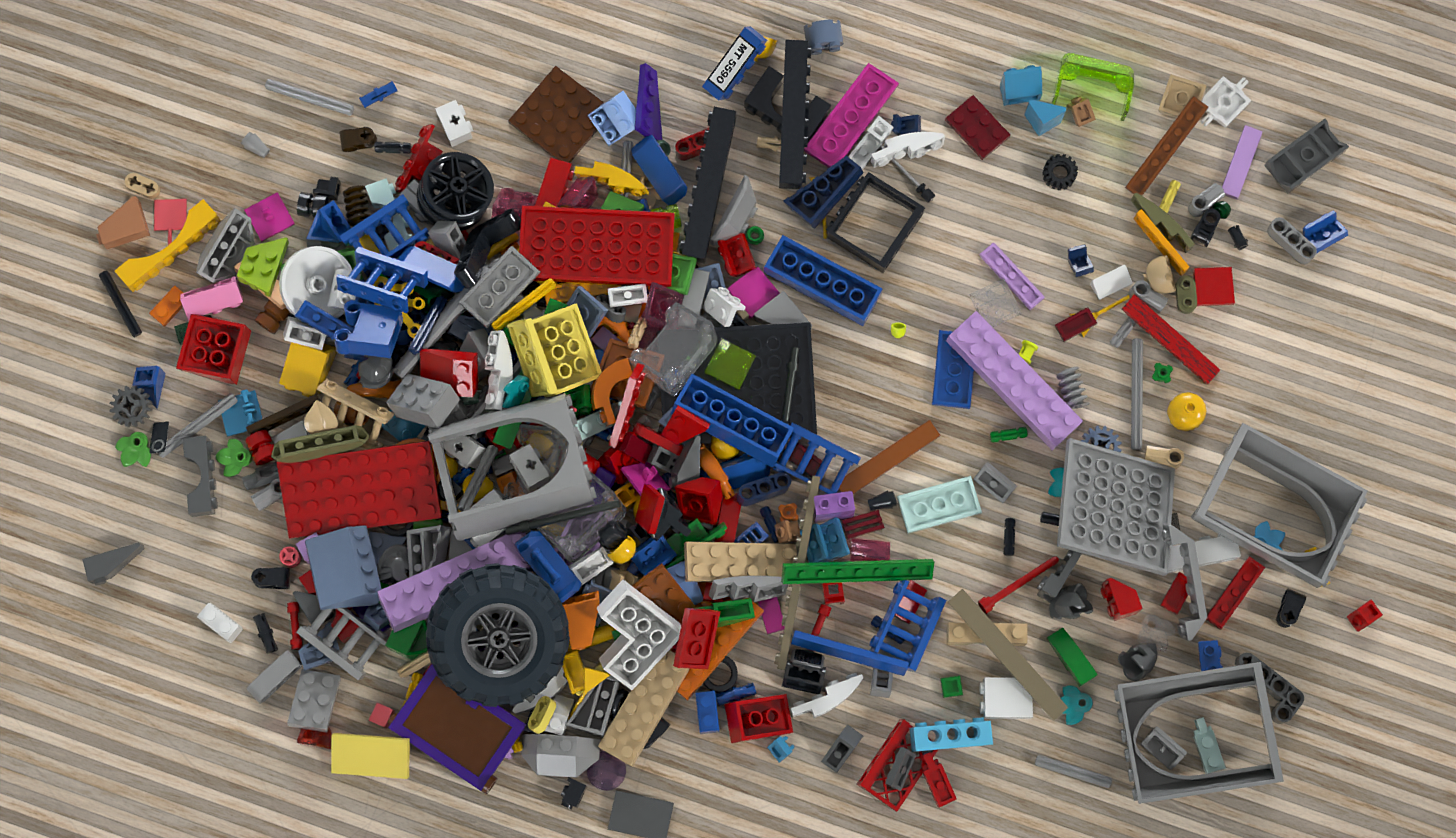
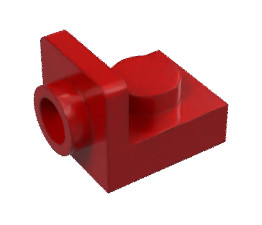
M1371 599L1347 615V618L1356 631L1359 632L1383 616V614Z

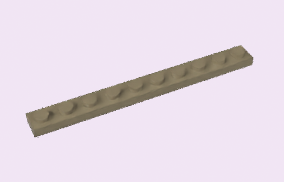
M813 476L812 480H808L806 491L810 493L809 498L804 500L803 510L806 511V515L800 521L799 529L803 531L802 537L797 538L796 549H799L798 557L794 556L793 563H805L815 511L814 496L818 495L820 477ZM789 584V587H792L791 595H787L785 606L788 607V613L783 614L782 626H785L784 634L780 633L778 645H781V651L776 653L774 664L778 665L777 669L785 670L801 584Z

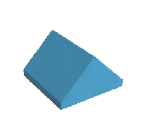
M1030 99L1024 116L1037 135L1041 136L1061 124L1067 107Z

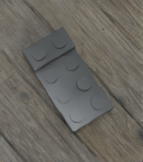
M1325 118L1270 158L1264 166L1286 193L1289 194L1322 167L1343 154L1349 146L1346 143L1339 142L1330 131L1328 121Z
M1069 550L1063 559L1066 561L1065 565L1061 564L1055 574L1051 573L1049 577L1044 576L1037 587L1040 590L1037 595L1051 603L1082 553Z

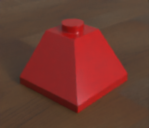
M701 477L676 485L678 505L684 519L693 520L697 517L703 523L713 525L717 523L723 497L720 480Z

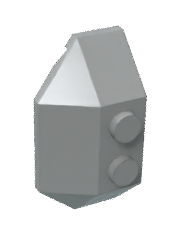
M744 175L710 238V245L716 246L719 240H727L740 233H746L749 227L748 220L750 217L754 218L758 210L748 176Z
M234 208L218 224L199 257L196 271L198 275L211 283L236 277L237 272L234 270V266L242 261L246 248L255 245L250 217Z
M525 734L522 736L523 750L521 755L537 775L577 778L599 760L600 748L598 745L601 740L578 736Z

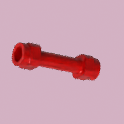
M298 602L287 603V613L290 614L291 650H300L303 647V639L296 633L299 629L298 613H300V606Z
M824 604L820 605L817 612L819 615L811 635L819 636L825 619L829 617L831 607Z

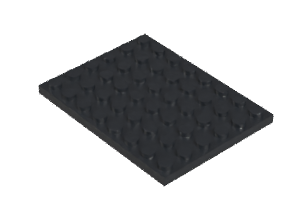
M811 322L657 331L658 353L665 356L660 369L662 417L671 407L673 408L690 375L694 374L781 421L789 371L787 370V365L790 362L792 347L800 348L798 356L799 369L796 371L789 425L793 422L817 434ZM705 431L699 434L700 444L711 443L712 435Z

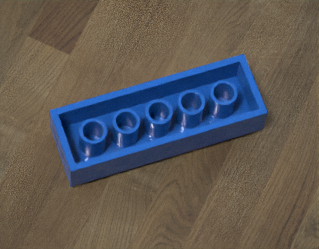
M784 235L780 238L764 266L765 274L861 326H864L883 290L881 287Z
M694 374L690 375L671 411V414H673L677 406H681L710 423L709 428L705 432L772 468L794 430L792 426Z

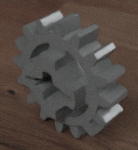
M125 386V391L118 389V396L112 395L115 401L109 403L114 406V408L110 409V412L115 413L112 418L118 420V424L123 425L125 423V426L130 428L132 423L134 427H138V422L145 423L144 417L150 418L147 412L153 410L148 407V405L152 404V401L147 400L150 395L144 393L142 388L137 390L136 386H132L131 389ZM133 394L138 395L141 400H135ZM131 403H133L134 406H132L131 410H129L128 407H130ZM121 413H127L129 419L124 418Z

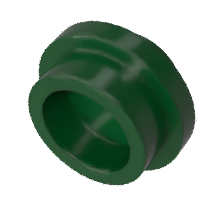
M1220 201L1213 205V209L1219 212L1220 219L1229 217L1231 207L1227 202Z

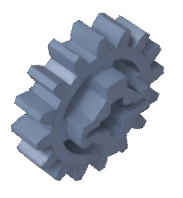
M1096 426L1095 431L1089 428L1088 434L1084 433L1082 436L1085 439L1081 440L1082 442L1088 443L1091 439L1092 445L1097 446L1098 444L1104 445L1107 443L1104 448L1109 449L1112 444L1113 451L1120 453L1122 449L1118 448L1122 442L1116 441L1119 435L1113 436V429L1108 432L1106 431V426L1102 430H1100L1099 426Z

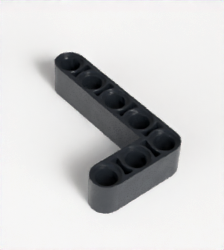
M513 208L478 225L469 233L454 271V275L466 289L471 288L478 282L492 245L521 229V218Z

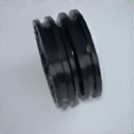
M462 152L444 153L433 159L424 171L417 188L418 207L431 224L435 225L437 221H456L460 231H464L475 226L482 219L492 201L494 183L487 167L477 158ZM461 172L466 174V176L462 178ZM434 189L440 191L438 195L434 193ZM465 203L470 204L471 207L465 208Z

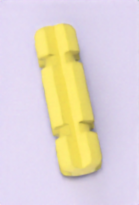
M1176 180L1170 182L1161 201L1162 204L1159 206L1166 213H1168L1181 185Z

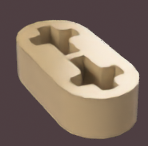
M130 173L125 178V185L134 193L148 199H155L160 194V187L151 179L137 173ZM136 179L140 186L137 184H133L132 186L130 181H134ZM145 186L148 188H151L153 186L155 191H150L149 193Z

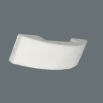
M878 116L867 130L866 135L848 157L863 170L871 160V154L879 150L894 127Z

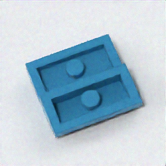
M835 517L821 525H812L807 550L809 563L831 562L850 554L839 518Z

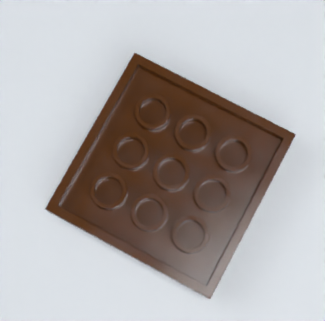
M555 66L508 122L553 158L570 163L598 131L588 117V114L604 104V102Z

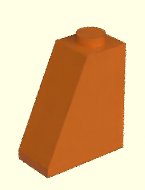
M599 591L570 597L562 603L569 623V641L572 650H583L592 644L598 614L597 607L600 604Z

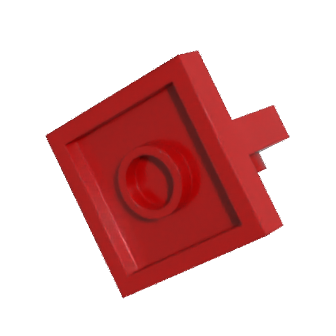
M629 431V432H628V433H631V434H633V435L636 436V433H635V432H632V431ZM619 442L616 448L611 446L598 461L600 462L599 467L612 472V474L617 476L616 483L623 485L628 479L620 470L621 467L639 464V462L620 451L622 442Z

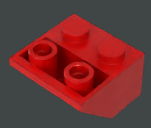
M1108 578L1101 584L1102 588H1100L1102 597L1107 599L1109 605L1107 606V611L1114 621L1135 615L1143 609L1135 589L1113 578Z

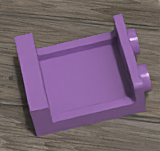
M852 491L814 496V523L827 522L835 517L844 520L854 516L855 505Z

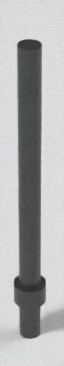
M792 347L790 362L787 365V370L789 371L781 419L782 422L788 425L796 371L799 369L798 356L800 348ZM784 447V449H783L781 455L779 456L777 462H779V460H780V458H781V456H782V454H783V452H784V450H785V447Z
M618 499L530 522L528 520L522 521L518 525L506 527V534L530 532L534 528L619 508L621 503Z

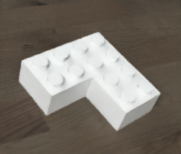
M623 579L597 607L601 619L621 633L599 660L605 671L633 690L679 640L681 624Z

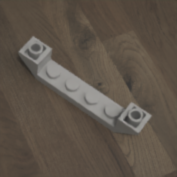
M1165 523L1161 532L1163 540L1172 546L1181 544L1179 549L1181 556L1184 558L1183 572L1187 576L1188 584H1186V591L1190 595L1191 603H1189V609L1193 616L1178 619L1179 625L1177 629L1183 639L1191 641L1207 618L1195 541L1176 527Z

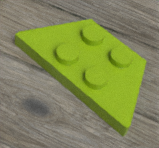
M281 238L247 247L237 273L238 281L249 285L254 290L259 289L267 297H271L289 244L288 238Z

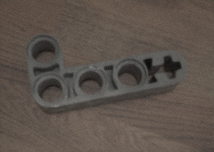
M1246 652L1238 656L1235 660V666L1243 665L1244 659L1248 660L1247 664L1261 662L1262 671L1266 675L1264 679L1266 692L1279 701L1271 712V718L1277 724L1290 721L1304 702L1303 693L1253 654ZM1274 682H1278L1281 685L1280 692L1274 689ZM1290 694H1294L1297 697L1296 704L1291 703L1289 699ZM1279 709L1286 713L1285 719L1279 718Z

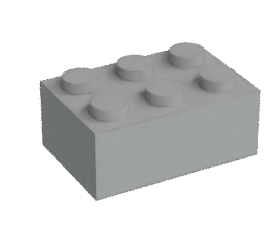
M407 373L386 403L398 418L439 429L460 398L450 384Z

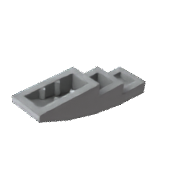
M776 576L728 577L713 580L709 596L712 600L730 597L733 601L751 598L753 602L785 595L788 584H782L781 577Z

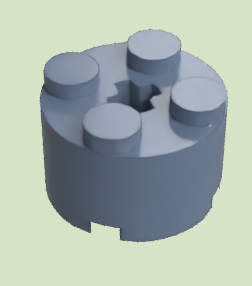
M820 20L812 22V26L809 28L808 25L804 26L805 40H808V47H811V55L821 54L822 50L837 52L840 51V46L844 44L841 22L837 20V23H833V20Z

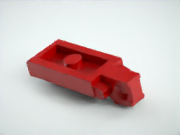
M928 751L920 754L924 763L921 766L922 773L937 807L940 808L957 800L945 770L938 759L933 760L931 753Z

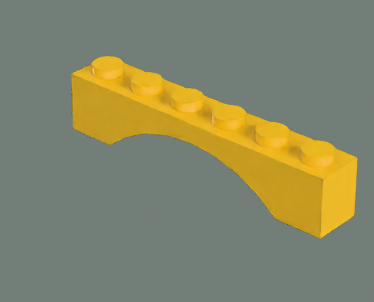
M202 199L188 211L183 229L172 243L153 255L128 259L115 270V273L132 292L140 290L147 280L156 277L165 266L171 265L178 255L186 253L189 250V246L194 242L202 240L204 234L209 230H214L221 221L207 202Z

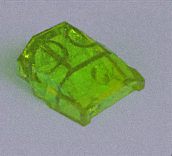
M721 339L705 373L739 390L756 355Z

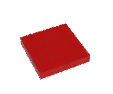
M1232 267L1193 269L1197 306L1235 304Z
M644 484L635 521L649 534H655L665 497L652 485Z

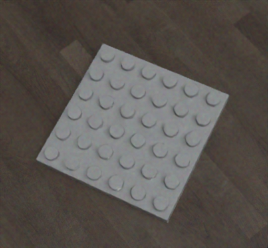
M1069 438L1066 442L1057 546L1165 576L1168 573L1170 545L1163 540L1161 532L1163 524L1171 525L1175 468Z

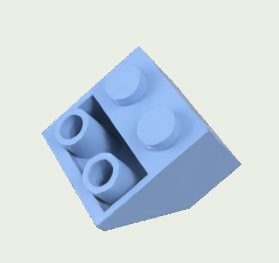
M621 91L588 114V117L608 146L635 130L636 108L625 92Z

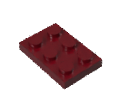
M974 95L945 118V121L981 160L985 159L1011 136Z

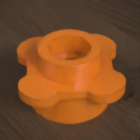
M795 503L781 504L778 507L781 514V522L784 520H798L799 516L796 514L797 505Z

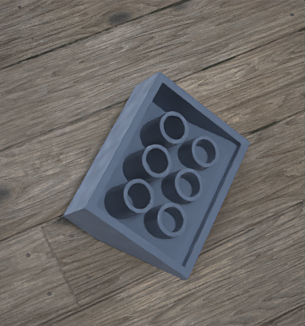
M367 526L346 527L305 540L320 610L378 604L377 592L382 590Z

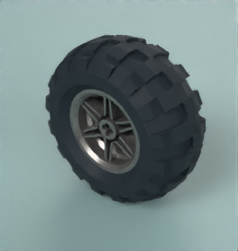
M485 564L484 567L471 568L459 574L457 579L450 584L448 583L439 593L428 616L426 631L427 651L438 677L446 687H450L455 691L457 696L469 702L472 700L481 703L482 706L497 707V705L510 704L512 706L524 702V699L533 694L538 695L547 688L550 680L558 675L569 648V623L558 595L539 575L536 576L526 568L516 565ZM499 613L500 617L493 619L492 615ZM513 620L518 622L516 627L510 625ZM479 624L483 625V630L477 631L476 626ZM501 634L503 639L496 641L495 635ZM520 641V645L515 647L512 642ZM485 645V649L483 651L478 650V646ZM499 651L504 653L502 659L496 657Z

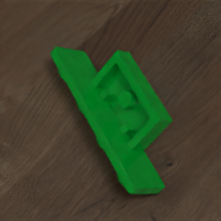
M696 517L687 523L692 531L687 537L682 533L678 535L676 532L667 537L665 540L676 552L677 556L670 563L664 565L666 569L682 560L685 561V542H709L713 538L718 539L726 533V524L722 522L707 533Z

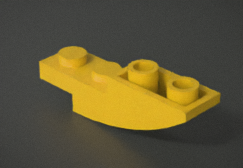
M597 161L594 162L593 168L575 166L574 174L582 182L590 183V181H597L599 184L608 185L617 194H624L626 192L637 197L649 195V191L637 178L616 166Z

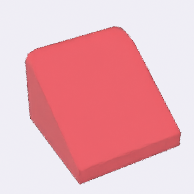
M376 703L369 721L387 729L389 725L388 720L395 710Z

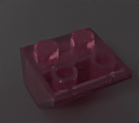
M502 188L493 203L491 218L510 208H513L521 218L522 206H535L538 196L530 192Z

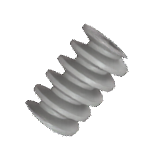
M1079 367L1065 369L1056 376L1058 380H1061L1059 386L1064 387L1061 389V393L1066 394L1063 396V401H1067L1066 404L1071 409L1082 408L1090 404L1089 402H1083L1088 396L1081 395L1086 389L1079 388V385L1084 383L1083 381H1077L1081 374L1075 373V371Z

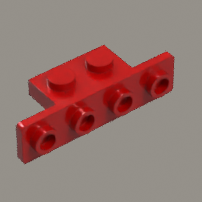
M433 124L421 128L419 132L420 138L411 149L412 155L404 163V171L395 182V191L397 193L402 192L406 188L411 177L420 181L429 163L437 156L442 155V150L428 143L435 128Z

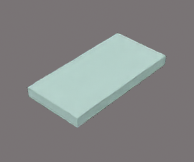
M971 476L897 496L907 534L982 513Z

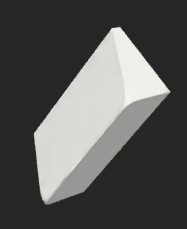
M1122 265L1092 280L1090 283L1099 300L1133 284L1126 265Z
M646 284L608 288L610 308L648 303Z

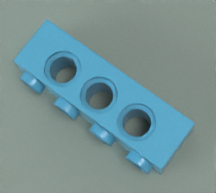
M984 717L972 718L973 722L965 723V719L953 720L954 724H946V721H936L934 726H927V722L915 723V727L909 728L911 750L916 752L993 745L991 721H985ZM969 727L974 731L972 738H969L966 734ZM949 729L955 732V737L952 740L947 736ZM929 731H933L936 735L933 742L928 739Z

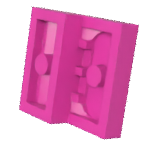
M759 267L744 275L727 289L729 294L739 298L740 302L746 306L745 310L749 314V319L753 318L755 312L780 294Z

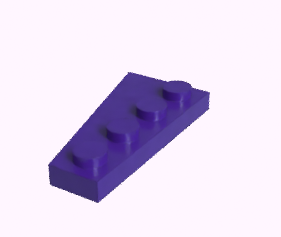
M647 63L640 65L635 130L644 137L653 135L656 141L663 140L657 71Z

